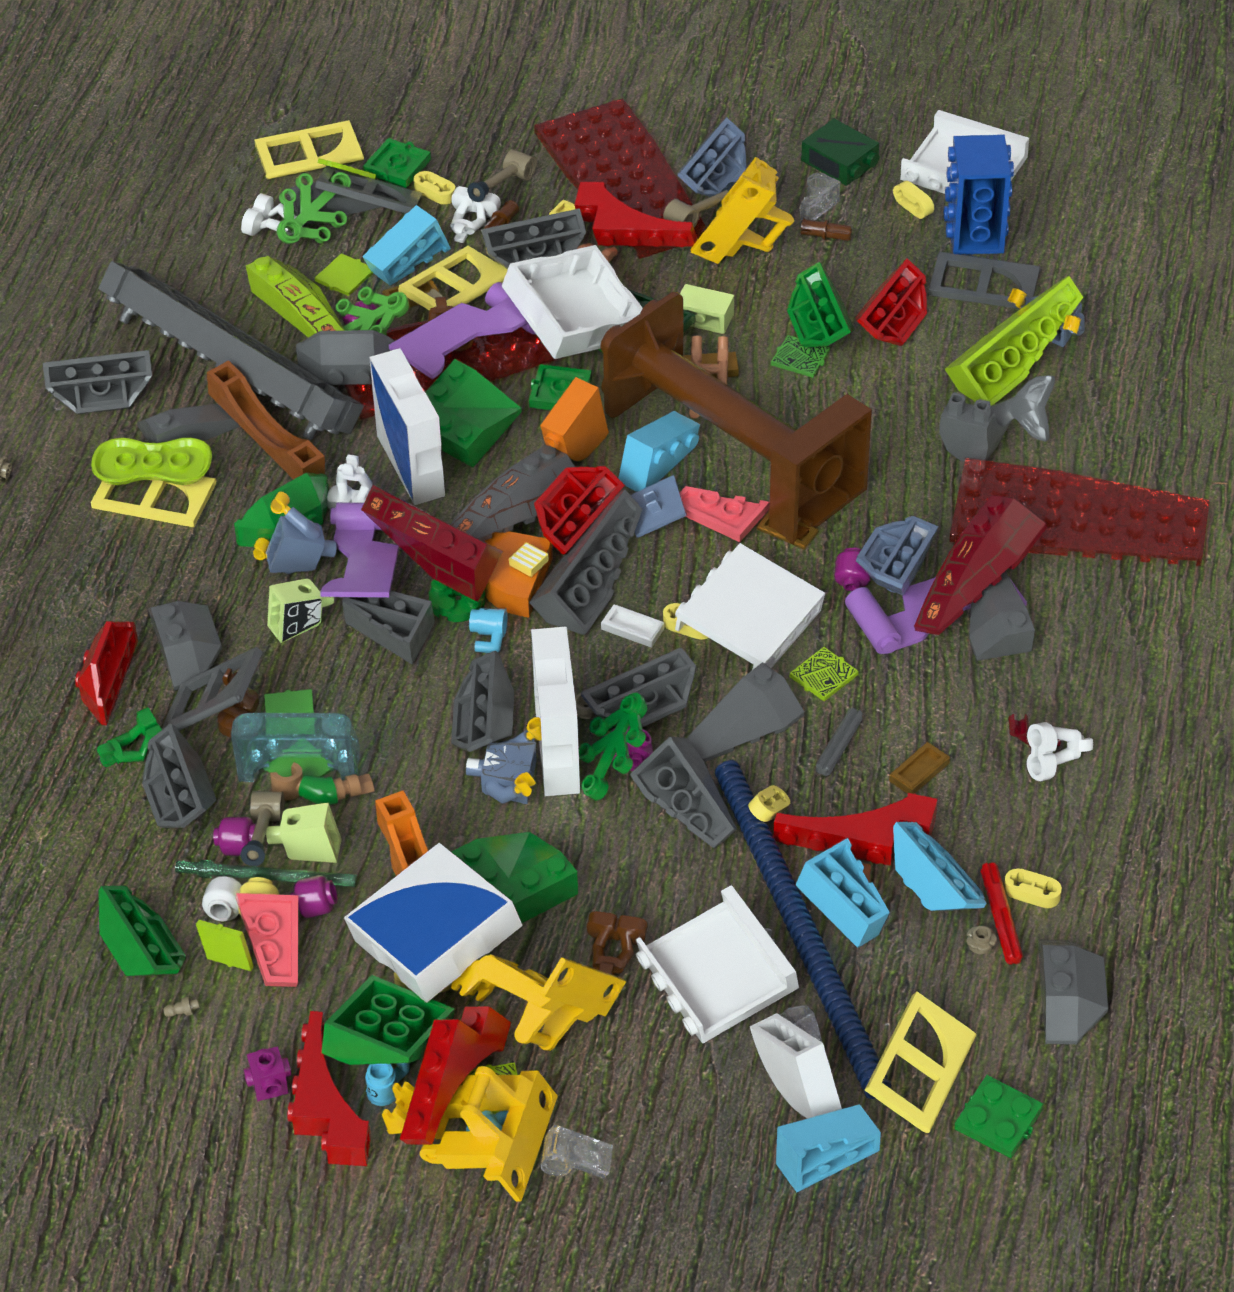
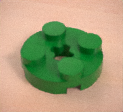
M434 579L431 582V589L429 591V601H432L433 614L439 617V614L447 617V621L450 622L468 621L472 609L479 610L482 606L484 607L485 590L477 602ZM454 596H461V599L456 600Z

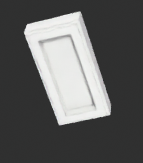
M614 604L601 622V630L652 648L664 631V622Z

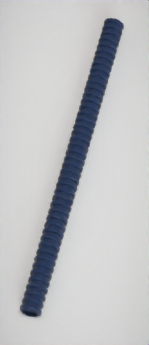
M734 760L724 761L715 769L718 783L740 826L746 843L750 847V851L763 875L769 892L773 896L783 922L790 932V937L793 939V943L800 954L812 983H814V988L821 998V1003L828 1013V1018L835 1028V1033L842 1044V1048L846 1052L854 1073L857 1075V1080L860 1082L866 1098L876 1099L866 1092L865 1088L880 1059L869 1040L862 1021L858 1017L859 1015L851 1002V998L834 966L833 960L830 958V954L813 922V918L809 914V910L802 899V895L799 893V889L792 878V874L782 857V853L772 836L768 824L757 819L748 807L749 802L754 796L743 775V771L740 769V765ZM886 1074L882 1083L891 1089L892 1084Z

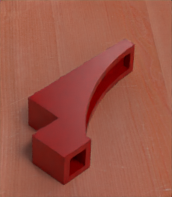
M580 182L574 206L575 209L580 208L583 221L594 222L592 230L598 245L692 247L697 241L692 222L672 221L644 214L614 197L607 190L605 182Z
M908 793L906 798L879 809L834 817H807L777 813L774 820V839L786 845H796L815 851H826L848 838L852 845L850 850L856 859L891 866L894 856V824L896 822H917L923 828L922 831L931 836L936 820L938 799Z
M490 1006L465 1007L461 1020H434L400 1136L401 1141L412 1145H433L440 1121L457 1088L483 1059L493 1052L504 1050L511 1025L509 1020Z
M310 1011L308 1024L303 1023L301 1037L302 1042H305L304 1049H299L297 1054V1068H300L299 1076L294 1075L292 1094L295 1095L294 1102H289L287 1119L293 1122L294 1135L322 1136L321 1149L327 1152L328 1164L367 1166L371 1143L369 1121L362 1120L355 1114L333 1083L326 1066L324 1054L321 1053L324 1034L323 1012Z

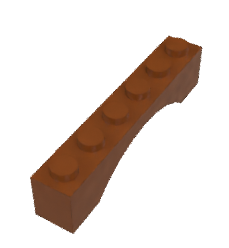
M229 360L207 372L208 394L292 479L304 473L325 474V456L309 440L294 436L277 423L258 400L245 376Z

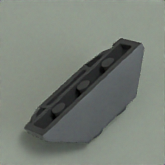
M579 208L482 229L481 232L487 255L508 269L510 263L538 257L556 256L566 251L577 249L586 234V229Z
M374 330L319 331L308 337L304 342L296 344L298 365L330 385L372 384L370 357L391 351L389 350V344L395 341Z
M149 350L43 363L46 390L77 415L128 409L133 405L152 378Z
M172 601L148 607V613L174 691L179 690L181 683L210 670L222 650L207 605L182 601Z
M680 647L582 691L581 697L596 715L607 718L620 709V704L626 696L631 693H639L647 703V711L643 718L640 719L641 725L644 727L687 707L696 665Z
M492 651L471 662L468 668L470 672L462 681L455 696L451 744L457 748L471 752L512 735L514 689L497 651Z
M170 723L148 742V750L150 751L145 762L142 784L157 826L160 828H184L205 812L217 799L201 757L175 725Z
M1038 939L1045 1044L1077 1045L1083 1039V1036L1108 1012L1104 957L1071 940Z

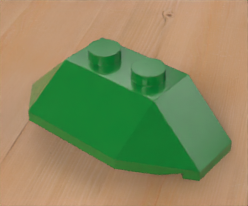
M820 262L797 275L796 286L792 292L787 312L802 347L829 346L855 330L838 291Z
M304 473L261 497L247 510L242 519H238L234 523L237 544L243 547H254L258 538H265L270 542L280 516H285L284 513L276 514L271 510V503L278 492H284L289 496L290 502L288 506L290 508H296L312 522L322 525L327 510L328 477L325 474Z
M100 886L98 890L99 934L125 976L178 974L186 959V955L161 916L143 900L132 895L133 891L127 886Z

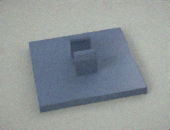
M674 475L631 494V497L642 508L635 529L637 538L687 516Z

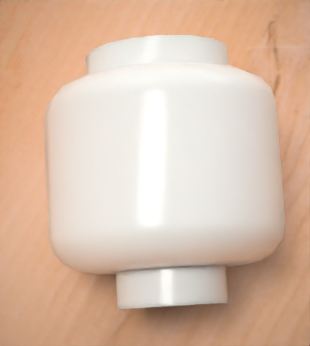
M227 876L213 879L208 884L203 896L202 906L204 912L212 919L221 922L235 919L239 914L235 897L236 893H240V882Z

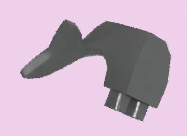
M1037 376L1029 380L1013 398L991 406L989 401L982 399L976 400L974 405L965 403L966 397L963 394L952 393L941 415L939 434L947 451L960 461L983 466L997 448L1013 419H1016L1028 434L1035 439L1048 441L1049 425L1045 406L1054 387L1055 376Z

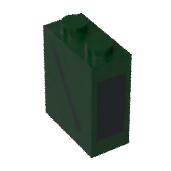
M835 118L802 141L801 161L845 186L860 178L870 168L876 166L880 158L879 142Z

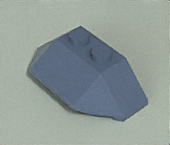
M726 117L680 169L677 176L698 194L712 197L720 193L728 183L736 182L746 170L745 134Z
M911 516L905 518V521L892 522L876 527L858 554L856 562L877 585L891 592L904 595L922 566L938 526Z

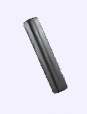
M854 707L848 709L816 763V772L824 776L831 774L863 719L861 710H856Z

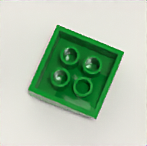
M456 359L452 361L425 392L439 416L441 450L472 468L522 412V408L485 377L475 369Z
M531 832L477 838L451 852L513 902L521 923L578 895L577 870L561 851Z
M371 975L325 1022L321 1053L349 1065L410 1063L423 1059L434 1020L453 1019L455 1008L433 999L426 1003L413 991Z

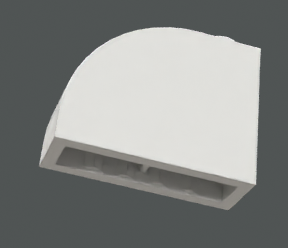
M777 1013L750 1026L757 1051L766 1071L785 1100L797 1112L808 1119L842 1109L825 1048L821 1041Z

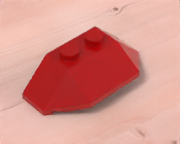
M906 258L878 287L855 317L857 322L875 339L902 346L927 314V298L924 286L926 284V276Z
M606 466L565 468L534 502L543 536L564 555L625 485Z
M106 621L93 639L90 650L85 651L83 668L76 674L75 685L80 690L81 700L101 725L108 724L138 643L135 622Z

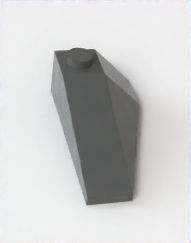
M313 182L311 185V203L324 191L315 188L316 182ZM351 184L350 188L362 191L364 186ZM296 186L289 189L296 193V200L293 202L294 214L298 216L300 214V189ZM376 190L374 195L395 200L394 197ZM286 193L288 201H291L290 195ZM335 194L319 211L331 213L342 211L346 215L380 208L381 206ZM307 221L304 225L311 224V223H316V222Z
M219 404L170 409L137 423L138 428L149 443H163L179 438H196L205 441L240 427Z
M1006 571L1001 574L1002 580L995 586L990 584L981 592L983 597L976 603H971L969 641L976 661L1032 651L1035 629L1028 610Z
M762 662L731 689L687 738L703 761L707 762L734 751L735 746L748 741L753 744L760 741L761 736L774 732L775 735L784 732L804 716V710L785 678Z
M670 736L630 774L647 799L657 803L666 810L667 814L677 818L691 832L713 848H717L737 830L703 759L688 738Z

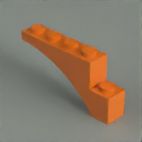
M403 790L375 800L377 822L389 843L391 865L396 876L428 852L415 810Z

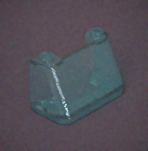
M244 713L237 716L233 721L231 739L239 782H254V774L261 768L264 771L270 770L271 759L325 758L328 769L330 771L338 770L341 780H345V776L357 775L360 752L359 739L351 720L344 714Z

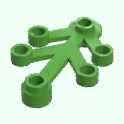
M343 172L334 174L329 180L332 183L337 181L340 185L346 187L351 186L349 176ZM302 173L296 178V186L300 189V214L295 219L293 202L296 200V193L292 189H285L279 195V200L283 204L284 220L277 226V235L286 244H293L300 238L315 239L316 242L321 244L330 239L331 233L326 227H319L318 229L302 227L307 221L331 223L336 228L342 227L347 222V216L342 211H336L335 213L319 211L336 193L324 190L311 203L313 179L308 173ZM301 178H305L307 180V185H304L301 182ZM285 193L290 195L291 201L286 200ZM335 216H339L342 222L338 223ZM285 228L291 230V236L285 232ZM319 231L325 234V239L319 236Z
M370 287L362 288L358 293V298L365 305L371 303L380 305L377 309L370 310L355 306L348 299H341L336 304V310L341 316L344 317L350 314L358 318L343 326L345 331L359 329L374 330L384 335H387L386 332L394 317L403 316L409 309L408 298L404 293L395 292L385 296L375 293ZM382 318L380 324L375 325L376 321Z

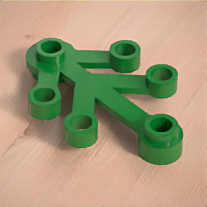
M631 693L626 696L620 704V709L607 718H594L590 723L589 730L598 737L604 736L609 728L617 724L616 729L593 745L583 743L578 748L579 759L585 763H590L595 756L604 751L594 774L586 776L581 785L584 794L594 801L601 800L608 791L609 784L604 779V776L612 760L615 770L621 774L628 773L632 768L633 760L629 757L627 743L634 747H640L645 741L646 734L642 731L640 719L643 718L647 711V703L639 693Z

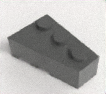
M390 591L389 597H344L342 600L346 624L413 665L434 625L432 601Z

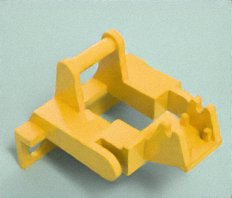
M755 157L721 200L722 207L716 211L714 220L690 249L691 253L719 264L724 256H734L742 245L770 252L773 249V243L785 228L794 223L792 215L774 206L777 202L775 182L779 179L776 176L778 172L763 160ZM755 218H764L777 222L765 238L747 229ZM705 242H713L715 244L712 250L705 251L701 249V245Z
M490 954V956H484L468 966L461 976L452 982L451 988L458 991L460 986H462L459 994L464 997L467 995L474 996L478 991L476 1000L480 1002L491 994L495 986L527 1000V1006L515 1030V1039L519 1043H533L545 1051H551L577 1019L588 1023L598 1014L606 1017L626 981L563 957L559 960L550 977L547 978L533 970L524 971L518 968V964ZM568 968L565 977L558 982L561 972ZM613 984L611 992L606 997H603L606 989ZM544 1025L542 1032H538Z
M479 1066L476 1069L475 1075L466 1076L444 1112L435 1139H442L441 1143L423 1145L420 1150V1156L429 1163L443 1164L446 1169L486 1168L484 1178L487 1181L498 1180L516 1202H521L558 1095L538 1070L521 1071L520 1075H496L491 1068ZM404 1082L402 1087L399 1083H394L392 1090L397 1105L392 1113L388 1109H384L382 1113L389 1134L402 1133L415 1088L408 1082ZM541 1091H543L546 1098L544 1108L541 1107L539 1102ZM486 1110L508 1111L502 1130H499L482 1112ZM449 1118H463L470 1131H445ZM513 1170H515L518 1175V1184L516 1188L513 1186L511 1180Z

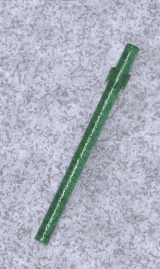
M203 859L200 862L176 861L175 865L176 873L199 874L200 878H212L213 876L262 877L269 880L297 882L301 879L322 875L328 881L332 880L334 885L356 887L357 875L215 864L213 860Z

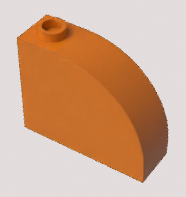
M577 377L574 378L540 425L547 446L566 453L574 461H580L587 458L606 438L609 431L598 387Z
M510 531L506 533L494 532L492 533V538L484 542L503 552L484 589L485 597L497 608L506 609L507 613L529 618L533 610V606L529 601L543 584L553 560L552 543L542 537ZM526 542L548 553L549 561L532 577L509 565V558Z

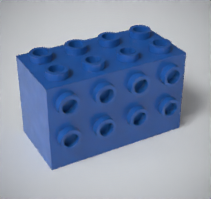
M1005 134L953 136V146L948 147V162H951V164L946 169L947 182L950 183L949 186L945 187V201L948 202V205L944 206L943 215L944 221H948L946 223V237L951 238L953 254L1004 253L1005 237L1008 236L1007 217H1010L1009 197L1012 196L1011 177L1014 176V163L1009 161L1011 160V145H1006Z

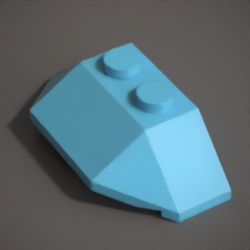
M896 822L894 824L895 870L903 878L904 884L912 889L921 899V904L925 908L935 911L985 907L987 903L984 900L983 892L953 857L934 838L922 831L923 828L917 822Z

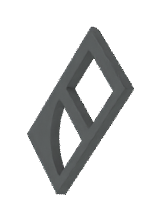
M327 165L317 179L315 186L318 189L405 214L416 205L418 206L423 198V193ZM343 172L349 176L351 183L364 186V188L360 191L329 182L334 174ZM376 190L381 191L396 198L400 202L374 195V193Z
M939 252L928 295L1020 309L1015 306V303L1007 301L1009 296L987 293L992 272L1010 278L1020 290L1027 294L1026 297L1031 298L1034 297L1041 268L1035 265ZM954 266L981 270L976 291L943 287L942 282L946 267Z
M255 647L181 683L161 729L163 730L171 723L180 731L241 702L260 660L262 651ZM227 668L232 669V672L239 669L231 682L218 694ZM207 684L198 707L182 714L192 691Z

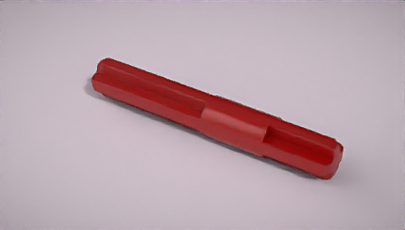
M986 862L982 865L981 875L1004 958L1009 965L1019 964L1023 954L998 865L994 862Z

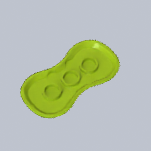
M115 438L97 447L92 457L91 467L97 478L111 485H124L140 480H161L177 485H188L198 482L206 474L211 464L212 452L206 442L196 438H179L163 443H146L130 438Z

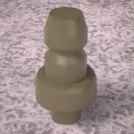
M190 996L182 998L181 1002L175 1003V1005L169 1004L163 1008L166 1017H173L176 1014L193 1015L194 1009L200 1008V1003L198 999L191 1000Z

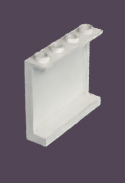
M938 110L934 116V128L910 160L902 159L900 180L910 181L913 184L945 194V187L949 186L950 183L947 182L946 169L951 164V162H948V147L953 146V136L1005 134L1006 145H1011V160L1009 161L1014 163L1015 176L1028 157L1029 138Z
M740 543L733 552L729 550L725 554L718 568L714 567L709 572L706 582L702 586H696L690 600L679 605L675 613V617H677L675 630L679 632L687 624L752 663V670L762 662L772 668L821 611L825 593Z
M732 885L721 891L722 903L652 943L645 945L640 937L636 939L639 949L636 957L644 969L649 968L652 971L651 977L658 990L666 991L669 995L667 1001L675 1013L681 1012L684 1017L682 1021L691 1036L696 1034L702 1043L707 1042L799 988L796 971Z

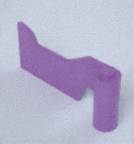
M497 282L489 288L485 297L486 304L492 307L491 309L485 311L460 303L389 344V350L401 348L409 364L431 379H434L444 368L445 355L478 336L513 332L520 327L531 334L536 333L505 292L502 283Z
M337 502L336 508H331V524H336L333 540L336 542V548L348 558L344 578H337L326 583L321 589V597L390 596L399 546L373 541L375 531L381 529L361 510L364 503Z
M935 578L909 586L905 594L902 595L905 611L888 617L873 594L866 587L857 588L846 597V607L877 653H892L895 650L921 642L927 637L929 633L915 631L914 625ZM1013 583L1023 603L1027 606V601ZM971 604L966 605L963 611L970 609Z

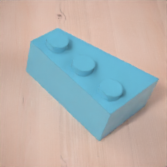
M416 205L392 229L387 231L363 255V258L368 268L391 286L414 272L416 265L423 261L429 263L433 260V255L441 250L447 252L451 248L437 219Z
M673 411L628 434L618 479L626 487L636 492L659 482L696 447L699 441L698 432L700 424Z
M847 838L805 862L796 886L858 948L880 934L890 912L873 882L869 883L863 873L864 866L860 860L856 861L850 850L852 845Z
M860 1104L777 1127L776 1165L794 1190L799 1192L880 1151L881 1132Z

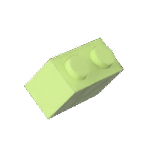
M685 284L680 293L683 296V310L694 313L696 321L690 327L725 334L734 316V295Z

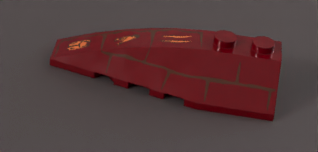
M373 485L361 510L433 579L478 602L503 551Z
M991 495L962 532L946 557L925 598L914 625L915 631L935 635L941 634L964 613L963 608L966 605L976 603L983 597L981 592L990 584L995 586L1002 580V573L1008 568L1013 570L1021 563L1046 530V523L1016 499Z

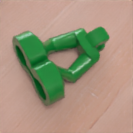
M149 707L137 712V725L131 730L98 746L97 753L104 767H109L116 762L119 764L145 760L149 740L162 730ZM140 734L145 737L139 751L121 749L132 743Z

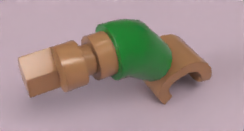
M295 762L291 766L292 776L282 777L277 772H270L272 791L283 792L285 801L293 800L300 796L314 804L329 803V805H335L338 803V800L345 799L347 794L350 797L375 791L369 774L361 776L352 774L345 776V780H341V778L332 779L331 776L322 778L305 775L303 777L302 768Z

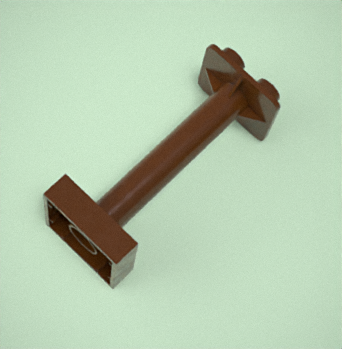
M672 292L661 300L654 299L649 301L635 318L623 326L615 325L605 333L600 345L601 352L603 353L604 378L601 389L604 393L605 414L611 418L618 417L658 388L771 462L769 527L786 537L792 545H794L797 539L801 540L809 533L810 528L798 525L799 521L808 527L817 528L867 490L872 409L852 396L844 395L796 430L683 357V296L677 292Z

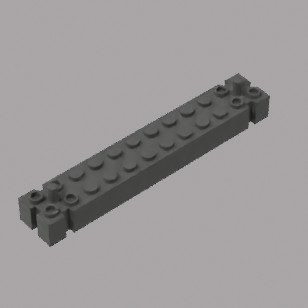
M114 261L110 262L98 289L106 293V298L111 302L125 305L119 318L122 323L129 324L132 315L138 316L139 314L143 316L142 321L154 327L156 325L159 326L162 334L171 338H178V344L197 350V356L207 361H215V367L229 360L245 376L247 382L253 385V391L263 396L269 395L272 397L271 402L280 407L290 408L291 415L302 420L305 418L309 420L303 436L309 440L313 439L317 430L323 432L326 429L336 435H339V432L351 434L364 407L363 404L350 396L344 395L334 386L175 288L159 281L157 277L144 269L133 266L128 267L125 264Z

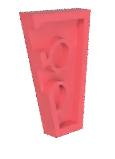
M685 486L680 492L687 514L685 517L738 542L742 541L769 511L770 502L760 500L758 504L747 502L746 497L735 496L734 499L721 497L715 491Z
M236 893L235 898L265 986L297 987L298 895Z

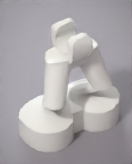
M459 186L452 194V204L456 211L450 224L453 232L456 233L454 241L464 243L468 234L471 235L484 226L486 218H492V214L499 210L501 206L500 198L496 194L488 193L483 201L474 202L468 195V188ZM477 212L476 220L471 222L463 219L465 213Z
M260 193L255 200L253 208H249L243 216L242 233L255 236L264 228L277 231V226L281 221L271 219V217L279 213L284 218L283 204L280 203L274 208L273 197ZM285 228V232L288 235H291V230Z
M347 455V464H342L337 468V485L331 487L327 495V506L330 510L331 508H336L337 502H365L373 483L365 473L364 468L359 467L358 456ZM347 480L358 481L361 484L360 489L353 490L347 485Z
M1047 722L1033 724L1027 732V739L1031 746V754L1027 758V769L1030 776L1035 780H1049L1054 777L1057 765L1079 758L1081 752L1091 751L1093 749V739H1084L1081 732L1076 729L1052 727ZM1057 739L1067 741V748L1053 753L1057 748Z

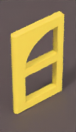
M350 120L254 139L267 179L325 168L326 165L317 163L319 158L340 164L364 160V155ZM343 133L340 144L333 151L317 157L311 141L312 138ZM300 141L306 157L305 160L274 166L268 147Z
M466 246L400 284L398 292L404 293L409 299L430 310V308L436 307L435 299L417 289V287L436 277L460 291L457 295L446 300L447 306L455 307L460 303L468 304L483 295L493 284L497 282L503 283L508 269L470 246ZM467 259L476 266L481 277L475 284H471L448 269Z
M203 476L198 482L188 485L151 480L152 483L140 505L108 500L115 485L102 481L91 501V506L94 509L195 527L217 480L216 478ZM166 483L178 487L186 494L189 500L186 514L154 508Z
M915 992L894 1030L865 1091L921 1131L930 1133L976 1038V1033L919 992ZM917 1011L927 1019L938 1035L943 1050L942 1066L904 1040ZM896 1054L935 1081L922 1110L882 1083Z

